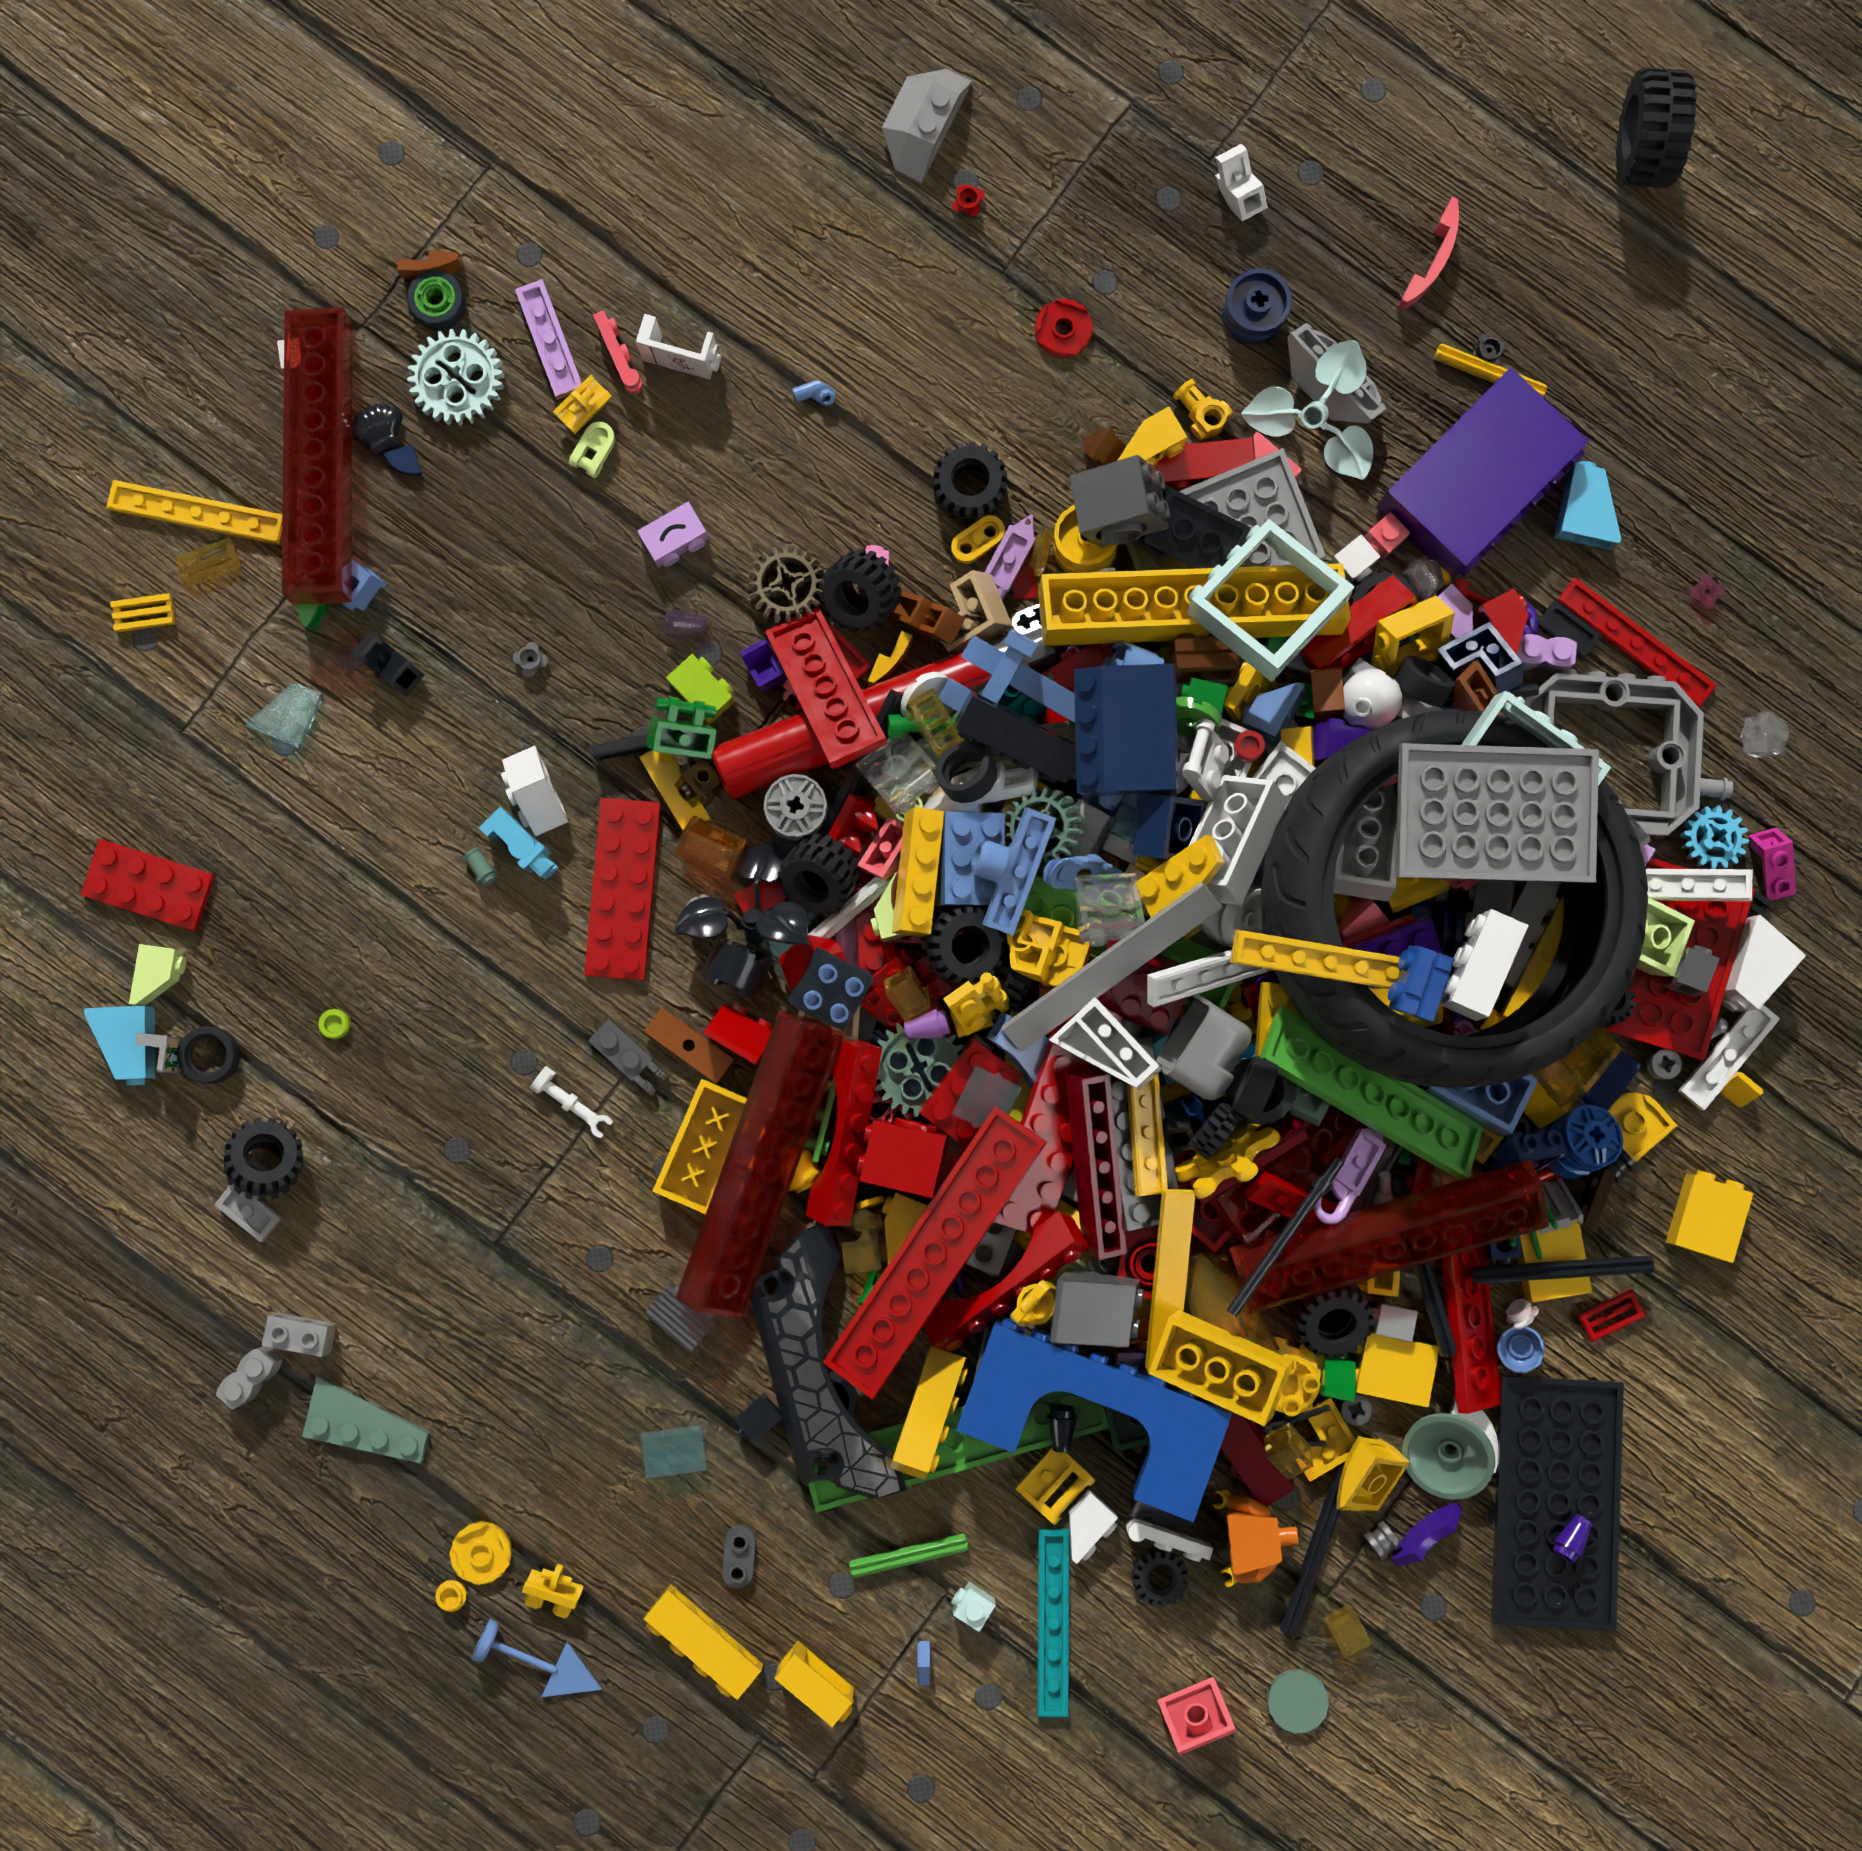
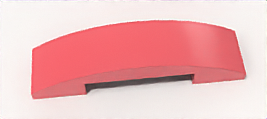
M1451 198L1434 231V234L1444 239L1425 278L1414 274L1396 310L1403 312L1416 303L1430 289L1445 266L1453 249L1458 231V199Z

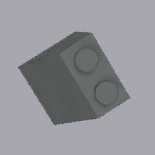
M1067 1268L1057 1280L1050 1342L1129 1347L1133 1338H1138L1140 1330V1320L1135 1319L1136 1309L1142 1308L1144 1290L1139 1289L1140 1279Z

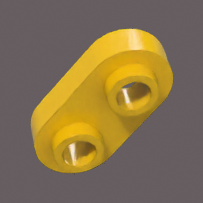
M988 515L959 533L951 544V553L954 559L962 564H970L999 545L1005 534L1003 522L996 516ZM989 528L993 529L995 531V535L993 537H987L984 533L985 530ZM968 545L971 547V552L964 554L960 548Z

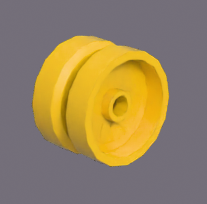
M1075 505L1062 512L1055 524L1053 553L1056 562L1066 573H1089L1110 568L1116 558L1118 544L1100 548L1080 534Z

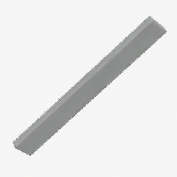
M1201 881L1002 1025V1031L1021 1052L1084 1008L1094 997L1098 998L1222 909L1220 902Z

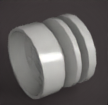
M791 774L779 778L770 786L764 800V811L769 825L778 836L790 842H798L804 836L811 835L813 837L814 834H817L829 811L824 791L816 781L805 775ZM796 800H800L803 810L797 809L796 813L793 814L788 805L789 803L795 804Z

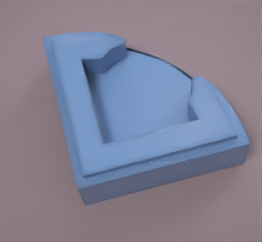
M919 1641L917 1647V1683H919V1686H930V1641Z

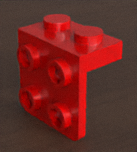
M893 942L885 949L887 963L872 975L874 981L860 1004L888 1030L896 1032L897 1023L903 1027L904 1022L912 1019L932 1001V998L926 988L928 980L921 979L914 965L916 960L913 954L907 948L903 947L901 949Z

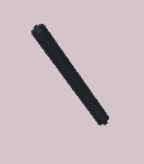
M1405 1178L1391 1179V1190L1395 1200V1207L1440 1355L1442 1357L1454 1355L1457 1353V1347Z
M1651 1256L1476 1266L1471 1268V1279L1473 1283L1481 1284L1654 1272L1655 1265L1654 1259Z
M1345 1462L1336 1467L1280 1626V1630L1289 1636L1295 1637L1298 1633L1341 1511L1336 1510L1339 1482Z

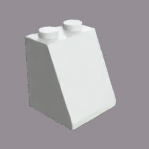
M1761 915L1748 917L1741 935L1722 1000V1005L1732 1012L1759 1010L1806 956Z

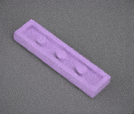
M543 279L519 287L515 291L554 395L559 400L569 396L582 382Z

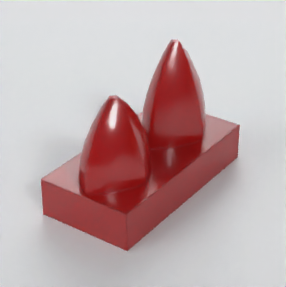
M849 794L828 836L833 837L834 841L840 840L843 842V846L846 849L850 848L853 852L852 856L862 853L859 839L861 833L879 830L878 822L873 812L877 804L870 798Z

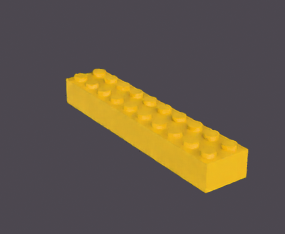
M1343 563L1327 564L1345 579ZM1294 565L1238 567L1207 601L1253 638L1292 636L1331 594ZM1214 568L1042 574L1038 588L1043 646L1116 643L1120 640L1128 643L1173 641V638H1177V636L1184 633H1193L1195 637H1207L1210 632L1186 612L1191 601L1188 598L1190 593L1198 585L1203 587L1209 581L1207 577ZM1348 601L1316 635L1343 634L1351 619Z

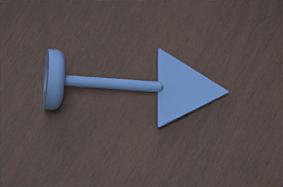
M489 1618L471 1659L478 1663L483 1662L490 1649L493 1648L552 1673L541 1697L602 1690L599 1683L568 1641L556 1666L495 1641L499 1624Z

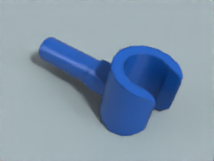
M1191 1092L1195 1098L1191 1104H1185L1181 1098L1180 1103L1189 1116H1195L1203 1124L1207 1119L1202 1111L1203 1103L1197 1094Z

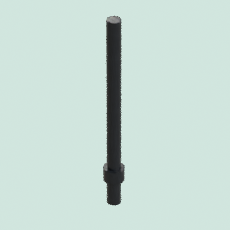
M1334 1156L1321 1176L1317 1175L1310 1184L1312 1188L1227 1308V1311L1233 1316L1237 1317L1321 1196H1326L1333 1186L1331 1182L1345 1164L1339 1158Z

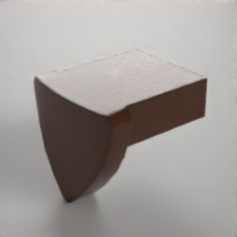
M1111 428L1097 431L1086 437L1083 441L1086 454L1100 466L1116 462L1127 447L1115 436L1116 432Z

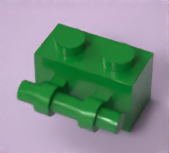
M668 696L667 699L656 698L655 709L666 711L665 718L650 717L646 746L655 752L712 759L717 730L710 725L703 724L704 717H715L716 706L705 705L704 701L697 700L694 703L679 701V698ZM677 714L692 715V721L677 720Z

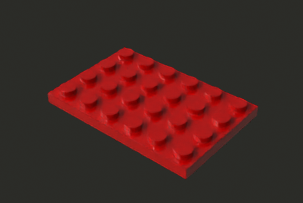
M1650 858L1645 866V869H1688L1654 858ZM1752 888V898L1754 895L1755 888ZM1656 900L1695 920L1685 949L1689 947L1694 948V945L1702 946L1712 950V956L1720 958L1708 991L1705 994L1692 998L1666 988L1665 985L1669 976L1650 975L1636 968L1631 980L1633 987L1629 988L1630 993L1635 992L1636 997L1631 999V1001L1636 1002V1007L1631 1009L1634 1011L1633 1014L1619 1024L1609 1028H1598V1030L1704 1061L1751 902Z

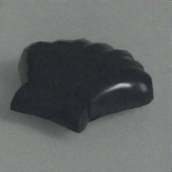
M375 404L374 406L366 407L354 417L349 428V435L353 440L369 447L372 455L377 456L383 451L400 446L396 437L403 415L400 411L388 405Z

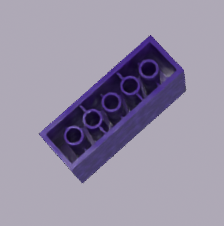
M1510 367L1387 491L1375 508L1384 516L1391 512L1410 532L1407 538L1434 564L1448 572L1451 580L1458 574L1464 577L1586 454L1582 448L1589 440Z

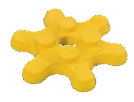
M1240 1119L1235 1129L1210 1160L1196 1153L1193 1158L1177 1165L1175 1168L1176 1177L1179 1182H1186L1198 1177L1193 1184L1194 1193L1197 1198H1206L1215 1191L1220 1182L1227 1178L1236 1177L1240 1182L1252 1179L1258 1173V1167L1253 1163L1255 1156L1259 1152L1275 1146L1281 1136L1279 1132L1271 1127L1255 1132L1260 1124H1251Z

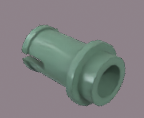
M479 847L468 851L463 856L464 861L467 862L477 877V884L481 883L483 887H486L498 879L497 869L490 866Z

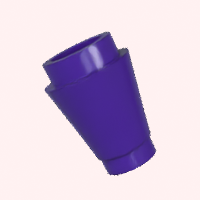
M1576 1514L1574 1519L1570 1521L1553 1541L1555 1544L1553 1552L1571 1563H1575L1578 1558H1582L1593 1523L1583 1516Z

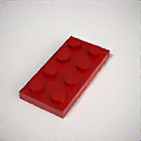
M99 839L80 895L197 931L216 875Z

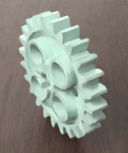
M450 329L449 337L445 338L442 332L439 331L438 341L435 342L431 337H427L430 346L426 348L419 344L418 347L422 352L421 356L412 354L411 357L417 365L408 366L409 371L414 374V376L407 378L409 384L414 386L409 391L412 396L417 397L415 403L418 407L424 406L423 412L425 415L428 416L433 412V418L436 422L444 416V421L447 425L450 426L453 418H455L458 425L462 426L463 418L467 417L471 424H473L474 414L477 413L481 418H485L482 409L486 407L493 411L494 408L490 403L491 399L500 401L501 398L495 390L504 389L502 382L498 381V379L505 377L503 371L498 369L503 364L500 359L495 358L497 356L495 349H488L489 343L486 339L479 343V337L476 333L468 339L466 330L463 329L460 336L457 337L454 330ZM453 353H461V357L456 362L448 361ZM441 361L453 374L458 377L461 376L466 385L476 390V394H471L459 381L454 378L451 379L447 371L436 365V362ZM474 372H483V376L479 380H470ZM433 375H442L438 383L429 384V380ZM456 393L464 394L460 402H451L453 395Z

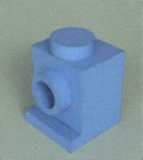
M351 560L332 586V589L340 595L338 601L351 610L357 607L364 611L380 587L385 588L387 583L368 567Z

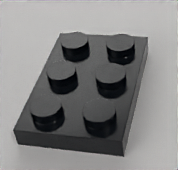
M1170 487L1163 499L1166 500L1170 510V517L1167 518L1168 529L1146 535L1142 543L1194 569L1215 568L1218 564L1223 566L1228 561L1226 558L1236 545L1242 547L1251 527Z

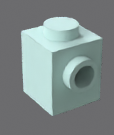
M968 1582L964 1589L960 1587L951 1601V1604L954 1605L953 1615L978 1632L996 1606L994 1597L971 1582Z

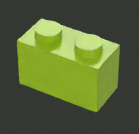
M691 654L666 679L686 702L694 703L697 700L704 701L705 705L716 706L714 718L704 717V721L710 725L735 702L731 696L734 690L723 678L719 681L716 680L711 674L714 670L713 667L703 657L698 660Z

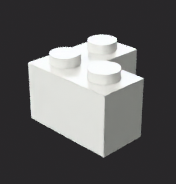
M536 746L502 760L505 772L501 773V776L508 788L506 789L507 796L513 806L518 804L521 809L518 811V815L525 828L530 826L534 835L538 836L568 822L564 806L551 783L547 767Z

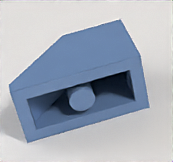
M1297 682L1256 696L1253 704H1248L1243 711L1241 720L1243 721L1244 728L1258 732L1260 735H1263L1265 742L1277 746L1281 741L1280 730L1289 727L1306 696L1304 685Z

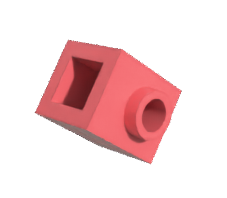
M1389 512L1368 531L1364 538L1383 561L1405 541L1410 532Z

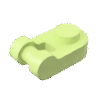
M604 422L590 424L571 454L568 463L575 468L581 467L585 469L587 475L596 478L615 444V434L612 428ZM588 449L596 453L592 460L585 457Z

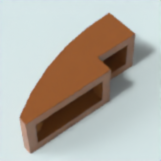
M902 591V594L898 596L901 599L899 604L887 618L926 636L952 645L965 618L949 607L933 603L923 596Z

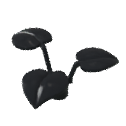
M763 844L748 849L739 857L737 861L739 875L745 880H755V909L747 910L742 916L741 921L731 911L724 910L723 902L719 898L703 897L688 904L680 913L675 926L676 935H687L696 939L715 938L726 930L728 917L735 923L737 930H743L745 939L749 943L758 944L768 939L785 944L807 945L808 917L801 905L794 902H780L775 904L771 911L764 910L763 913L761 912L760 881L774 883L780 879L778 871L785 859L783 850L775 844Z

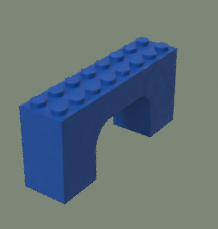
M1005 1317L1003 1321L997 1320L992 1329L956 1431L1015 1453L1033 1404L1041 1396L1053 1391H1065L1134 1417L1148 1432L1149 1447L1133 1489V1499L1194 1522L1232 1412L1179 1387L1167 1384L1168 1382L1155 1376L1138 1373V1367L1130 1363L1120 1361V1364L1116 1365L1108 1362L1109 1356L1101 1352L1091 1350V1353L1087 1354L1080 1351L1079 1344L1050 1342V1333L1037 1328H1033L1032 1332L1024 1330L1008 1317Z

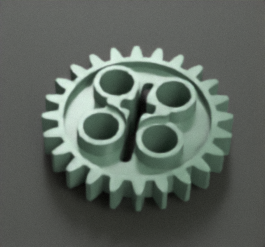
M897 1023L898 1033L894 1035L887 1030L886 1034L889 1040L887 1042L883 1040L877 1041L883 1049L877 1080L880 1079L881 1083L875 1087V1091L883 1089L886 1091L881 1100L886 1101L892 1098L891 1109H895L901 1104L903 1105V1115L908 1112L909 1108H913L914 1116L918 1117L920 1108L932 1092L927 1091L918 1073L912 1074L910 1069L914 1067V1063L905 1045L910 1043L919 1062L927 1063L928 1067L924 1071L933 1091L939 1083L931 1079L932 1069L936 1066H943L949 1071L960 1057L958 1052L964 1046L963 1044L956 1046L952 1044L957 1037L956 1034L948 1038L944 1035V1038H914L908 1040L905 1029ZM923 1039H929L935 1045L934 1052L929 1056H923L917 1050L918 1043ZM898 1052L905 1054L908 1059L906 1067L900 1070L894 1069L890 1064V1058ZM911 1079L917 1080L921 1084V1092L915 1097L907 1096L903 1089L904 1084Z

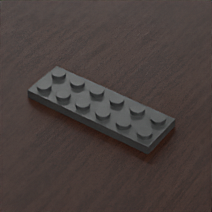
M1151 1037L1135 1039L1155 1060ZM1093 1065L1094 1068L1099 1069V1070H1101V1071H1104V1070L1098 1068L1097 1066ZM1110 1074L1125 1231H1132L1159 1225L1162 1194L1135 1196L1126 1082ZM1160 1090L1161 1111H1162V1123H1163L1164 1118H1165V1112H1164L1163 1101H1162V1095H1161V1090ZM1164 1137L1168 1189H1178L1172 1151Z

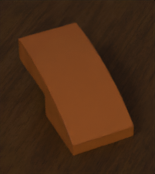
M429 250L428 261L399 258L397 270L403 280L413 281L421 273L431 270H443L449 274H454L464 269V262L459 253Z

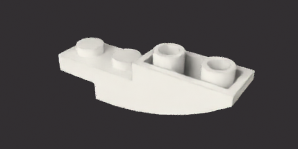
M1002 761L995 762L998 771L997 779L992 789L983 798L971 803H959L952 801L942 788L938 787L924 800L923 808L939 811L981 812L983 803H994L1000 800L1021 797V794L1031 795L1032 790L1035 791L1037 788L1038 772L1031 766L1029 770L1021 767L1005 770ZM981 766L952 778L951 783L956 785L970 781L977 775Z

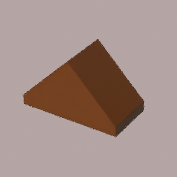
M1474 661L1455 680L1451 705L1454 708L1463 711H1484L1493 697L1499 694L1479 661Z
M1341 667L1311 670L1314 721L1327 723V719L1330 718L1345 720L1343 716L1345 704Z

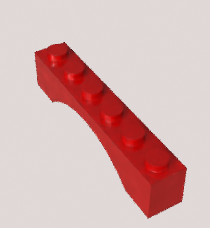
M836 1040L832 1063L837 1095L835 1136L827 1162L819 1177L811 1185L806 1211L807 1217L825 1226H851L860 1177V1174L856 1173L860 1155L864 1154L865 1143H863L866 1126L869 1125L882 1053V1048L862 1040Z
M1058 1211L1036 1227L1022 1259L1012 1272L996 1286L970 1298L958 1300L942 1299L923 1326L933 1347L948 1352L959 1348L970 1335L982 1331L987 1323L996 1316L1005 1314L1010 1309V1306L1017 1301L1021 1291L1028 1285L1038 1284L1042 1280L1048 1281L1055 1277L1057 1271L1063 1266L1078 1260L1081 1253L1088 1249L1089 1246L1073 1217Z

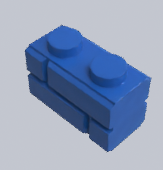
M1409 945L1408 950H1404L1399 958L1398 968L1401 971L1397 982H1393L1389 988L1388 1000H1390L1388 1008L1424 1021L1434 1022L1455 959L1424 947Z

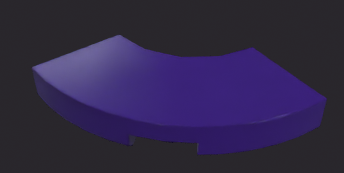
M1457 1503L1444 1506L1427 1515L1411 1528L1400 1541L1402 1547L1393 1552L1391 1560L1395 1565L1401 1566L1422 1561L1427 1551L1438 1540L1455 1533L1462 1512L1460 1506Z

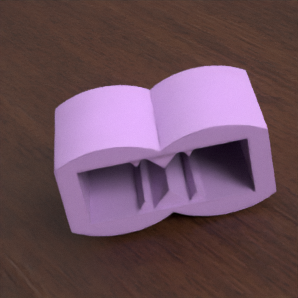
M1525 634L1522 635L1517 656L1523 662V670L1537 667L1544 672L1558 673V670L1568 669L1575 664L1577 643L1565 637H1554L1547 640L1539 635Z

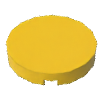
M484 1521L471 1523L462 1529L455 1537L450 1550L451 1565L457 1575L463 1580L476 1585L492 1583L501 1577L510 1565L512 1557L511 1541L505 1531L494 1523Z

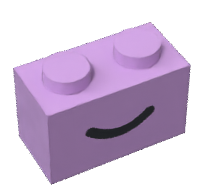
M689 501L637 531L658 568L662 565L665 567L673 565L680 559V555L687 551L695 552L706 544L705 541L709 539L705 528Z

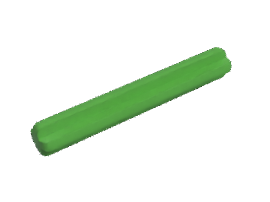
M965 1534L950 1536L851 1560L849 1562V1569L852 1578H858L965 1552L968 1550V1542Z

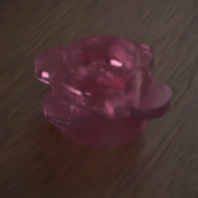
M1703 574L1699 578L1700 582L1690 588L1689 595L1697 604L1702 605L1704 609H1711L1715 606L1716 599L1725 594V587L1715 583L1711 575ZM1705 589H1708L1710 593L1706 594Z

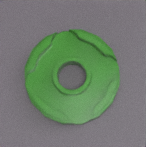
M1176 697L1177 734L1196 738L1195 727L1197 720L1201 718L1213 721L1215 724L1214 731L1216 734L1219 732L1222 716L1214 706L1202 701L1201 705L1194 703V698Z

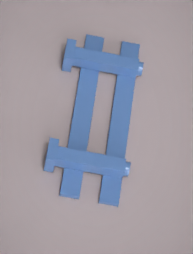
M1012 629L1004 640V643L1009 645L1004 653L975 635L972 636L961 657L992 675L981 694L982 696L998 703L1006 688L1010 685L1075 723L1074 693L1021 663L1025 655L1030 658L1032 657L1039 645L1038 643ZM948 678L937 700L960 712L971 690ZM1075 765V767H1074V769H1073V771H1072V773H1071V775H1070V777L1073 778V779H1075V780H1076V765ZM1140 793L1101 796L1098 803L1111 811H1114L1115 807L1120 805L1133 814L1138 815L1137 805Z

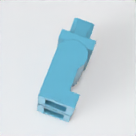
M499 807L479 827L492 840L497 842L501 838L508 845L511 855L519 859L517 864L529 873L535 871L541 878L547 880L559 868L548 858L552 852L545 845L537 841L502 807Z

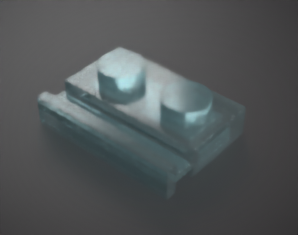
M702 1424L640 1434L646 1479L708 1469Z

